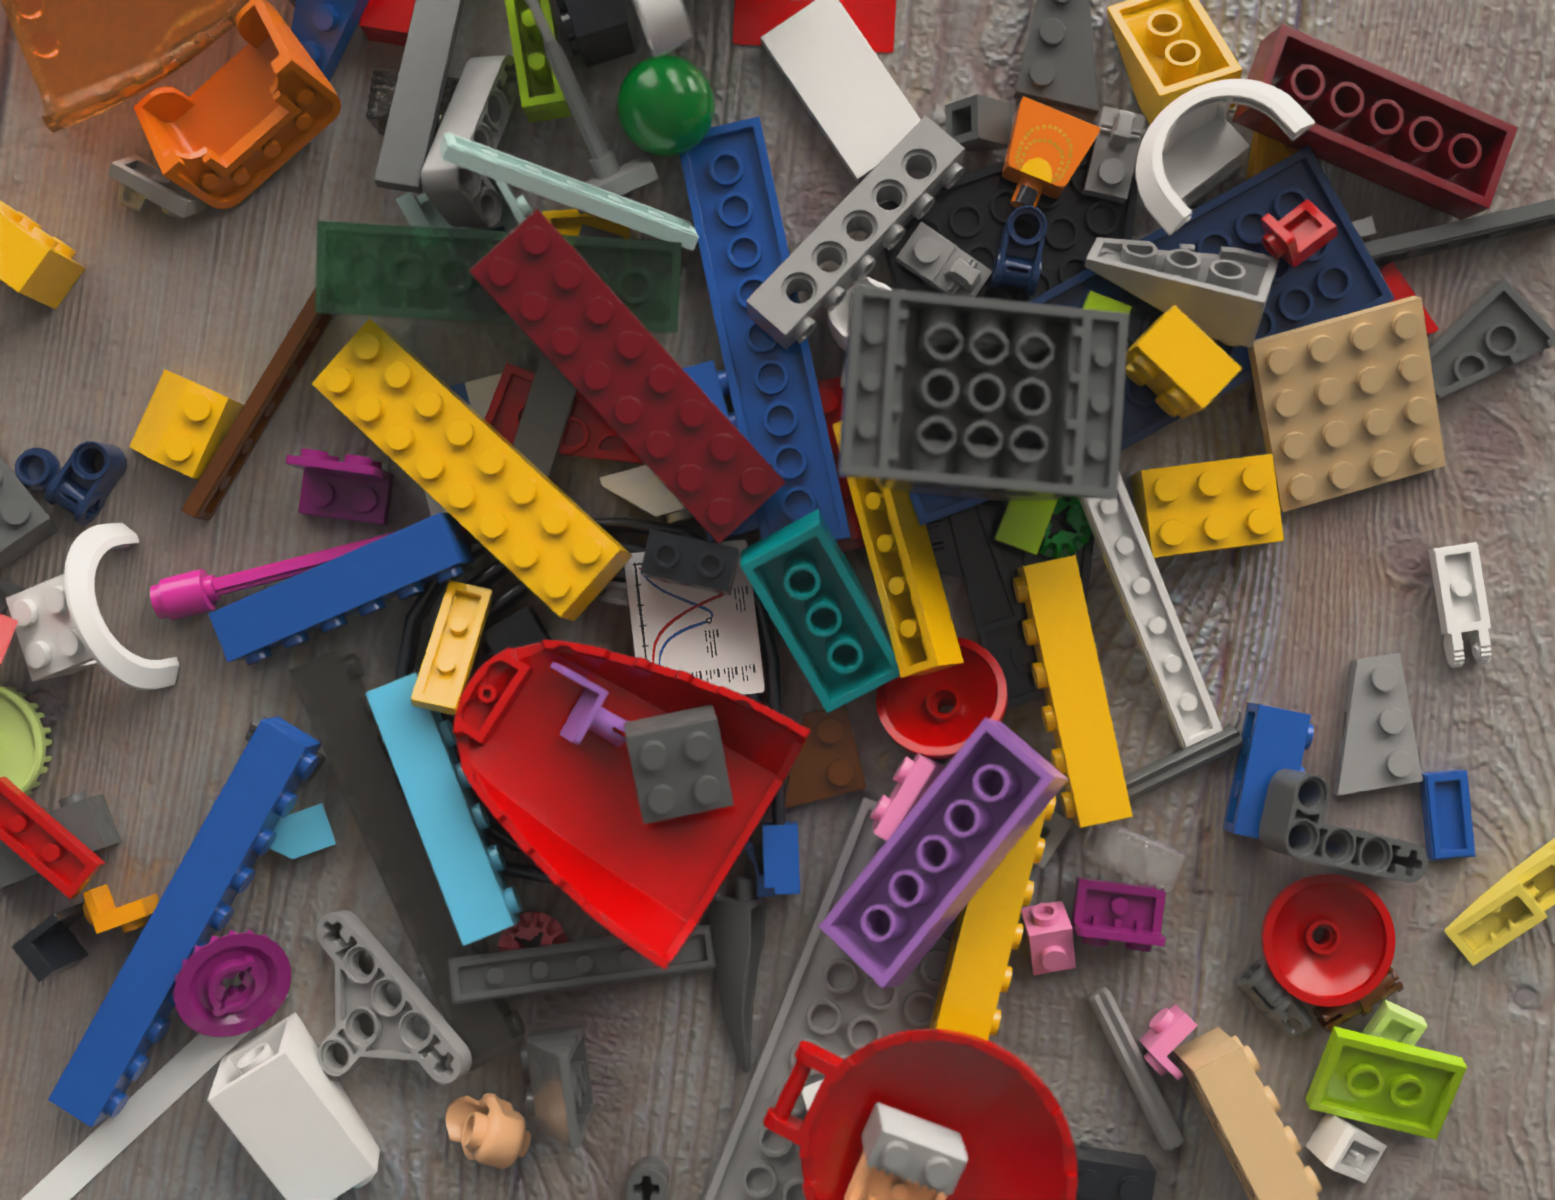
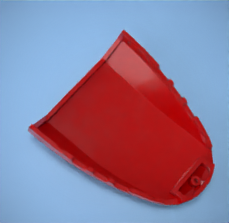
M542 640L539 643L522 647H509L491 657L477 670L463 691L457 711L455 712L453 729L461 768L468 782L496 820L517 842L518 846L584 911L622 941L664 970L668 969L696 928L788 777L811 732L806 727L759 702L724 686H717L694 677L688 672L664 667L644 658H635L611 652L604 648L560 640ZM553 661L608 691L609 693L601 707L624 720L634 721L713 705L718 720L733 805L643 824L627 741L621 746L615 747L587 730L579 745L560 736L562 727L585 687L550 668ZM615 727L612 728V731L626 738L625 732Z

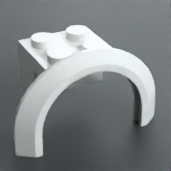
M1230 79L1208 83L1181 95L1155 118L1139 147L1136 162V182L1141 200L1146 209L1170 236L1191 220L1190 215L1192 211L1189 209L1191 206L1247 164L1250 145L1228 122L1231 103L1249 106L1263 112L1292 141L1315 125V122L1289 95L1271 85L1244 79Z
M124 523L100 524L85 530L71 545L65 563L64 574L5 598L11 618L18 620L15 630L32 682L71 675L98 664L115 680L134 689L155 690L175 685L179 669L177 657L148 660L131 653L114 638L104 623L98 609L94 580L96 568L101 557L108 550L128 548L132 544L140 543L137 534Z

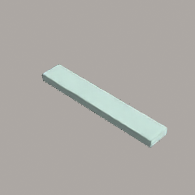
M444 133L439 147L443 161L693 251L699 236L688 220L455 134Z

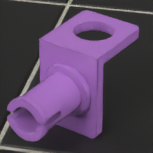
M553 661L550 668L585 687L562 727L560 736L579 745L585 733L589 730L607 740L613 746H621L626 741V738L612 731V728L615 727L625 732L624 722L629 721L601 707L609 692Z

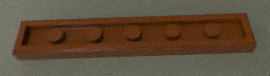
M316 285L181 511L196 519L206 521L212 519L341 305L340 301L329 292Z

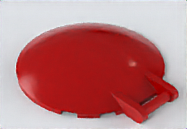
M945 1029L907 1030L874 1040L852 1053L846 1059L814 1043L801 1041L794 1054L797 1060L775 1106L768 1108L762 1121L764 1126L770 1131L800 1146L799 1159H801L804 1181L802 1188L806 1200H844L846 1191L864 1151L861 1138L862 1132L875 1104L878 1102L961 1133L960 1137H962V1142H964L963 1146H965V1151H967L968 1159L953 1193L948 1195L946 1200H1075L1077 1157L1075 1144L1067 1119L1053 1093L1042 1079L1015 1055L992 1042L963 1032ZM812 1069L825 1076L804 1120H801L791 1115Z

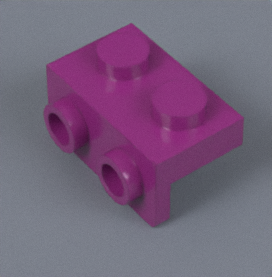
M1076 877L1071 919L1073 932L1078 936H1082L1081 942L1094 946H1108V941L1114 940L1125 942V948L1142 952H1151L1152 945L1165 947L1166 937L1161 934L1166 890L1162 887Z

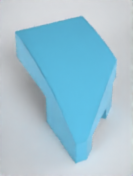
M321 803L280 818L273 830L277 835L270 849L291 859H296L335 845L336 842L323 804Z

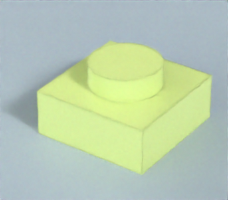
M1384 999L1362 1033L1414 1046L1428 1026L1423 1017Z

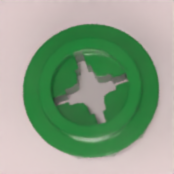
M1065 496L1059 498L1052 515L1056 516L1067 507L1065 523L1070 526L1069 528L1074 533L1060 530L1049 539L1048 536L1051 533L1050 528L1052 526V523L1049 521L1038 553L1051 558L1068 557L1077 553L1089 541L1091 527L1078 497Z

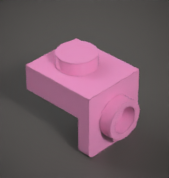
M1056 901L1023 907L1021 909V918L1026 930L1029 963L1033 976L1076 968L1073 929L1063 902Z
M1176 1004L1170 1009L1164 1008L1160 1010L1150 1021V1029L1139 1040L1149 1051L1143 1058L1162 1077L1169 1071L1179 1081L1184 1076V1073L1167 1056L1198 1025Z

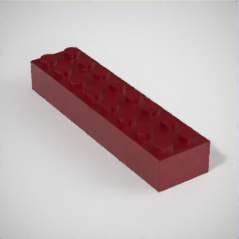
M538 209L469 270L473 278L717 543L720 544L786 483Z

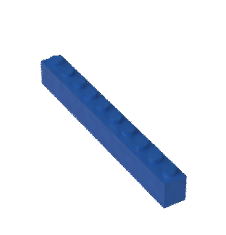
M279 716L260 721L48 1099L49 1101L91 1128L108 1117L111 1119L115 1118L121 1112L129 1099V1095L125 1094L130 1083L136 1081L149 1064L150 1058L146 1055L152 1044L158 1043L170 1027L171 1021L167 1018L175 1006L172 991L175 989V975L180 973L183 959H189L194 954L195 946L202 947L209 943L212 935L214 936L216 931H221L231 919L234 913V909L230 907L237 894L244 892L255 876V871L252 870V867L259 855L263 856L274 843L277 834L273 830L279 819L286 817L296 804L298 795L295 794V791L301 779L306 780L315 770L319 762V757L316 754L322 742Z

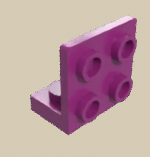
M301 449L300 456L286 455L285 464L304 470L298 513L380 525L388 524L394 474L382 470L381 462L372 461V458L349 454H345L344 462H340V457L328 455V452L312 449Z

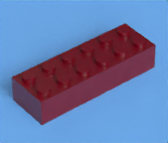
M1285 24L1280 25L1260 42L1247 80L1262 82L1283 91L1298 103L1315 122V125L1292 141L1270 117L1252 107L1238 104L1232 122L1299 151L1309 146L1315 157L1460 220L1490 208L1518 127Z

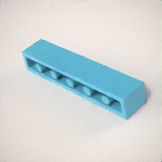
M413 673L368 691L365 694L460 940L464 946L514 926L520 921L518 912L523 911V907L517 890L514 886H507L502 874V870L506 869L504 856L500 847L497 844L491 845L485 829L490 827V821L482 803L475 804L469 789L471 784L468 782L461 768V762H459L453 748L454 745H457L453 734L454 728L448 719L443 721L440 712L412 706L411 697L419 673Z

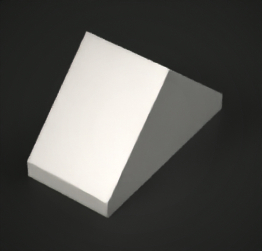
M1325 1113L1306 1147L1331 1170L1366 1183L1387 1145L1340 1116Z

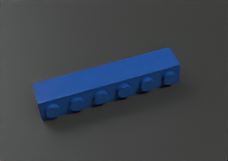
M438 513L209 613V617L227 662L245 660L247 666L271 658L272 653L270 650L283 644L286 650L310 641L308 633L321 628L323 633H327L347 625L346 617L359 612L361 617L381 611L386 608L384 601L398 595L399 600H405L425 591L422 584L437 578L438 583L441 584L458 578L464 574L461 567L475 561L460 523L450 513Z

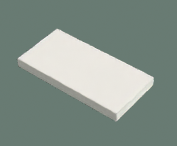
M815 0L761 37V44L856 182L865 178L921 120L839 0Z

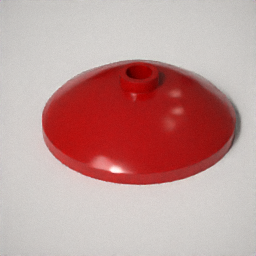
M957 637L964 663L927 675L903 678L898 676L877 687L876 706L879 719L888 736L898 746L914 755L919 753L927 758H952L984 718L1002 721L1008 701L1006 679L995 657L981 645L971 640ZM945 705L953 706L949 713L939 712Z
M1316 873L1290 883L1273 899L1265 914L1261 929L1263 957L1274 979L1296 998L1318 1006L1335 1007L1347 1005L1367 996L1382 982L1388 973L1395 952V929L1391 915L1383 901L1365 884L1341 874ZM1322 927L1324 929V937L1320 941L1315 942L1313 940V932L1316 928Z

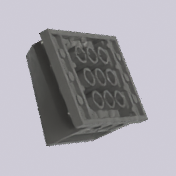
M854 285L850 295L838 476L876 479L875 485L914 494L995 501L1056 500L1065 496L1104 500L1117 499L1129 313Z

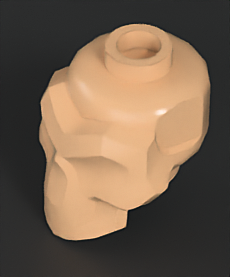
M483 1094L480 1100H476L468 1095L459 1097L447 1107L445 1117L449 1138L451 1141L461 1143L464 1155L468 1160H476L480 1164L506 1169L515 1162L517 1157L522 1158L526 1154L531 1134L530 1131L525 1130V1119L519 1112L513 1110L511 1103L500 1099L496 1094Z

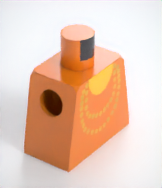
M1023 96L1014 116L1002 170V177L1017 183L1010 204L1015 208L1021 206L1037 207L1042 194L1058 199L1101 128Z

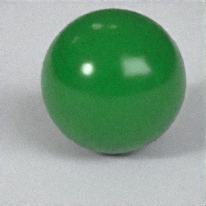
M661 55L656 58L653 56L636 64L621 83L617 97L619 122L626 136L643 151L661 157L684 154L695 148L705 138L711 128L715 113L713 91L705 75L689 61L671 55Z

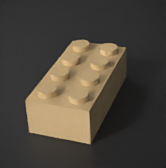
M1217 1027L1174 1049L1173 1052L1248 1200H1319L1317 1194L1323 1191L1312 1169L1309 1166L1304 1167L1296 1154L1302 1151L1300 1143L1288 1125L1284 1127L1276 1115L1277 1112L1281 1111V1106L1268 1085L1264 1087L1255 1074L1261 1068L1249 1046L1243 1047L1236 1035L1230 1037L1220 1027Z

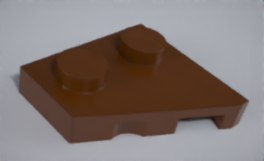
M846 704L829 713L825 709L804 713L801 725L811 732L791 769L785 794V808L865 789L864 775Z

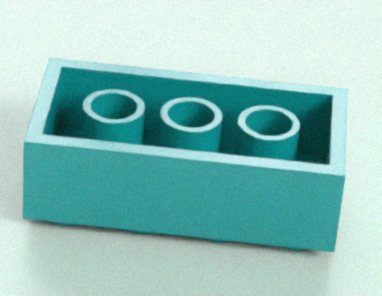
M819 509L741 550L742 570L827 713L900 676L889 632Z

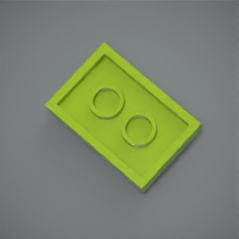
M1334 1026L1305 1099L1308 1108L1437 1140L1467 1070V1066L1462 1057Z

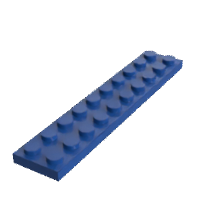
M760 116L711 127L705 138L695 148L680 155L694 226L699 236L698 244L739 432L786 482L755 511L761 539L819 509L837 542L851 539L808 338L802 343L795 341L786 350L753 322L747 313L746 300L790 256ZM798 292L789 296L792 302L800 304Z

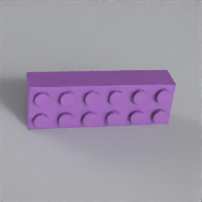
M984 718L818 927L882 989L902 985L1059 792L1068 778L1001 721Z

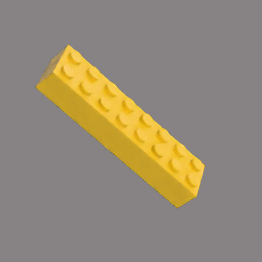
M369 318L312 382V385L559 617L575 621L633 556L392 333Z

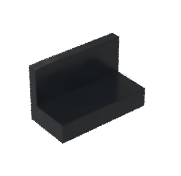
M84 902L53 913L12 946L13 950L38 982L76 966L89 955L69 930L72 924L84 916Z

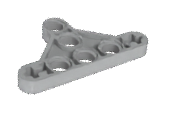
M340 910L324 915L317 924L316 934L322 948L335 962V1028L319 1047L318 1060L323 1071L334 1077L341 1076L358 1068L369 1057L418 1061L429 1076L441 1084L452 1083L467 1075L472 1066V1055L468 1046L358 916L348 910ZM337 923H341L343 927L340 930V935L342 938L339 939L335 935L339 929L336 925ZM357 941V945L354 946L351 942ZM362 951L369 953L373 959L374 966L370 975L365 974L359 967L358 961ZM390 983L397 986L400 990L401 1002L398 1007L392 1006L386 999V988ZM363 1013L368 1014L374 1021L375 1028L371 1037L365 1035L360 1028L359 1022ZM417 1016L426 1020L429 1026V1035L426 1040L420 1039L414 1032L413 1023ZM440 1040L441 1043L434 1046L436 1050L431 1051L430 1046L434 1045ZM336 1043L342 1044L348 1052V1062L345 1066L340 1065L334 1058L333 1051ZM449 1053L454 1058L450 1064L452 1067L451 1069H448L445 1066V1063L448 1059L447 1054Z

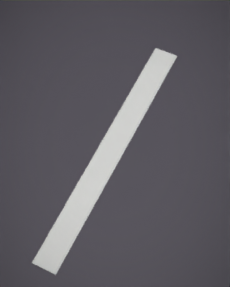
M249 1032L231 1037H212L199 1033L128 1099L124 1108L115 1118L111 1119L109 1117L21 1200H70Z

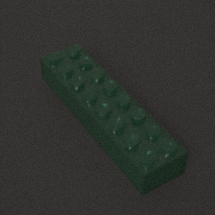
M317 220L315 313L327 316L517 326L469 272L471 268L511 232ZM562 235L650 333L675 335L678 332L682 242Z

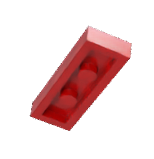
M0 777V840L69 899L77 897L106 862L7 777Z

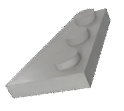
M1400 653L1352 660L1344 710L1347 713L1343 740H1340L1338 756H1341L1338 778L1334 779L1332 794L1340 796L1423 781Z

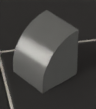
M976 94L945 105L946 133L961 144L965 151H992L1008 148L1013 125L1012 104Z

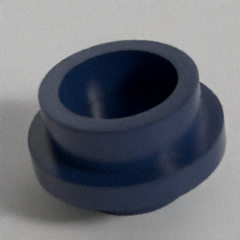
M30 448L24 451L15 463L16 477L24 487L34 491L46 490L50 482L61 471L60 462L56 455L43 448Z

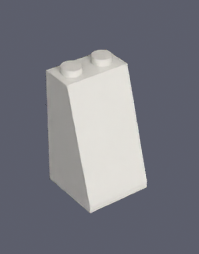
M296 1012L222 1057L207 1101L286 1200H337L338 1196L352 1187L355 1189L360 1188L374 1177L375 1173H377L380 1148L338 1079L328 1075L321 1068L318 1060L319 1048Z

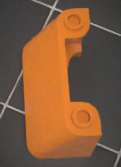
M250 0L238 12L235 21L239 34L248 44L191 96L188 97L173 87H160L149 92L133 107L163 176L217 209H227L241 203L331 124L340 114L342 107L341 100L331 83L274 6L267 0Z

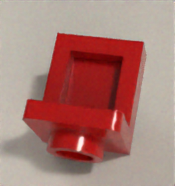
M1308 199L1279 221L1269 213L1261 218L1264 231L1261 241L1264 247L1275 259L1282 256L1293 268L1338 235L1336 225Z

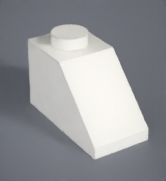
M646 465L600 477L601 484L606 490L658 520L666 518L668 524H674L693 518Z

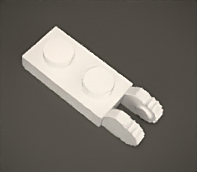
M1477 542L1428 549L1441 634H1445L1443 646L1450 667L1456 668L1462 667L1463 663H1465L1461 632L1471 631L1469 639L1474 661L1478 664L1490 662L1492 654L1488 628H1491Z

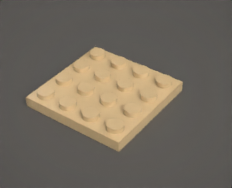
M1410 296L1254 340L1252 348H1248L1266 454L1273 455L1281 512L1446 466L1421 297Z

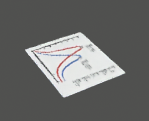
M743 539L720 543L721 545L738 548L740 552L731 596L647 578L640 573L645 552L631 553L633 556L624 567L635 658H644L664 667L688 672L694 677L717 686H724L742 695L764 692L765 685L753 587L741 568V550L748 547L747 541Z

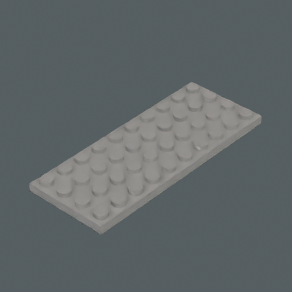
M864 796L861 800L703 1200H806L802 1188L804 1181L801 1159H799L800 1146L770 1131L762 1122L768 1108L775 1106L797 1060L794 1054L801 1041L814 1043L846 1059L861 1047L890 1034L907 1030L929 1029L957 917L902 985L884 989L818 927L886 842L873 833L872 825L875 820L871 819L870 816L878 803L877 801ZM812 1069L804 1087L822 1080L825 1075ZM801 1092L791 1115L804 1120L808 1111Z

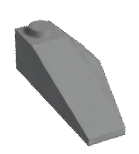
M1096 238L1086 258L1085 267L1163 312L1168 311L1175 305L1209 338L1220 340L1229 346L1252 348L1280 258L1275 259L1273 256L1235 247L1221 246L1219 254L1195 252L1194 244L1180 243L1178 249L1157 250L1156 245L1150 241Z

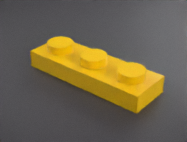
M449 580L411 697L412 706L455 715L460 697L465 690L493 600L492 589Z

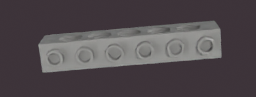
M925 115L746 300L748 317L786 350L795 341L802 343L816 327L817 323L815 320L825 310L831 312L842 302L846 295L845 289L855 278L858 281L863 280L875 266L876 260L874 258L884 248L888 250L894 248L905 234L906 229L904 227L914 217L919 220L930 210L935 201L933 197L943 187L949 189L958 181L964 171L962 163L965 148ZM920 170L928 176L924 179H914L908 173ZM885 200H891L896 202L899 207L893 210H885L878 204ZM861 230L868 233L870 237L863 241H856L848 235L853 231ZM825 261H834L841 267L834 272H825L819 268V265ZM802 291L809 294L811 298L805 303L798 304L792 302L789 296L795 292Z

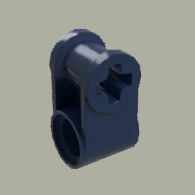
M1021 206L1015 209L1005 222L1000 246L994 261L990 288L997 289L1002 285L1023 289L1027 295L1034 296L1042 266L1041 255L1047 230L1045 215L1034 206ZM1018 220L1029 221L1035 229V236L1031 239L1020 238L1014 231V222Z
M86 441L79 444L60 473L45 490L44 500L51 505L58 504L74 515V521L81 526L87 525L102 510L107 497L119 479L124 475L127 468V459L124 452L112 444ZM101 452L105 458V464L97 472L94 467V459Z

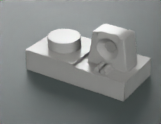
M1107 106L1102 107L1097 124L1101 129L1093 142L1082 194L1124 204L1129 193L1146 115Z
M137 155L111 162L108 177L119 182L117 200L138 212L148 209L151 202L161 206V210L164 213L177 218H186L207 208V203L163 176L160 167Z
M920 222L895 260L944 295L975 298L993 272L923 222Z

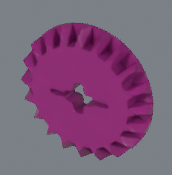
M248 929L245 933H236L230 930L228 935L219 938L212 935L210 942L202 947L195 946L194 954L189 959H183L182 969L179 974L175 975V989L172 991L177 1012L186 1025L203 1035L231 1037L249 1032L265 1023L283 1004L291 984L290 962L278 942L272 941L265 933L258 935ZM238 974L241 984L239 986L231 985L226 990L223 980L225 978L233 979Z

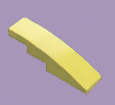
M1555 838L1506 874L1444 929L1447 936L1473 966L1548 918L1545 911L1555 905Z

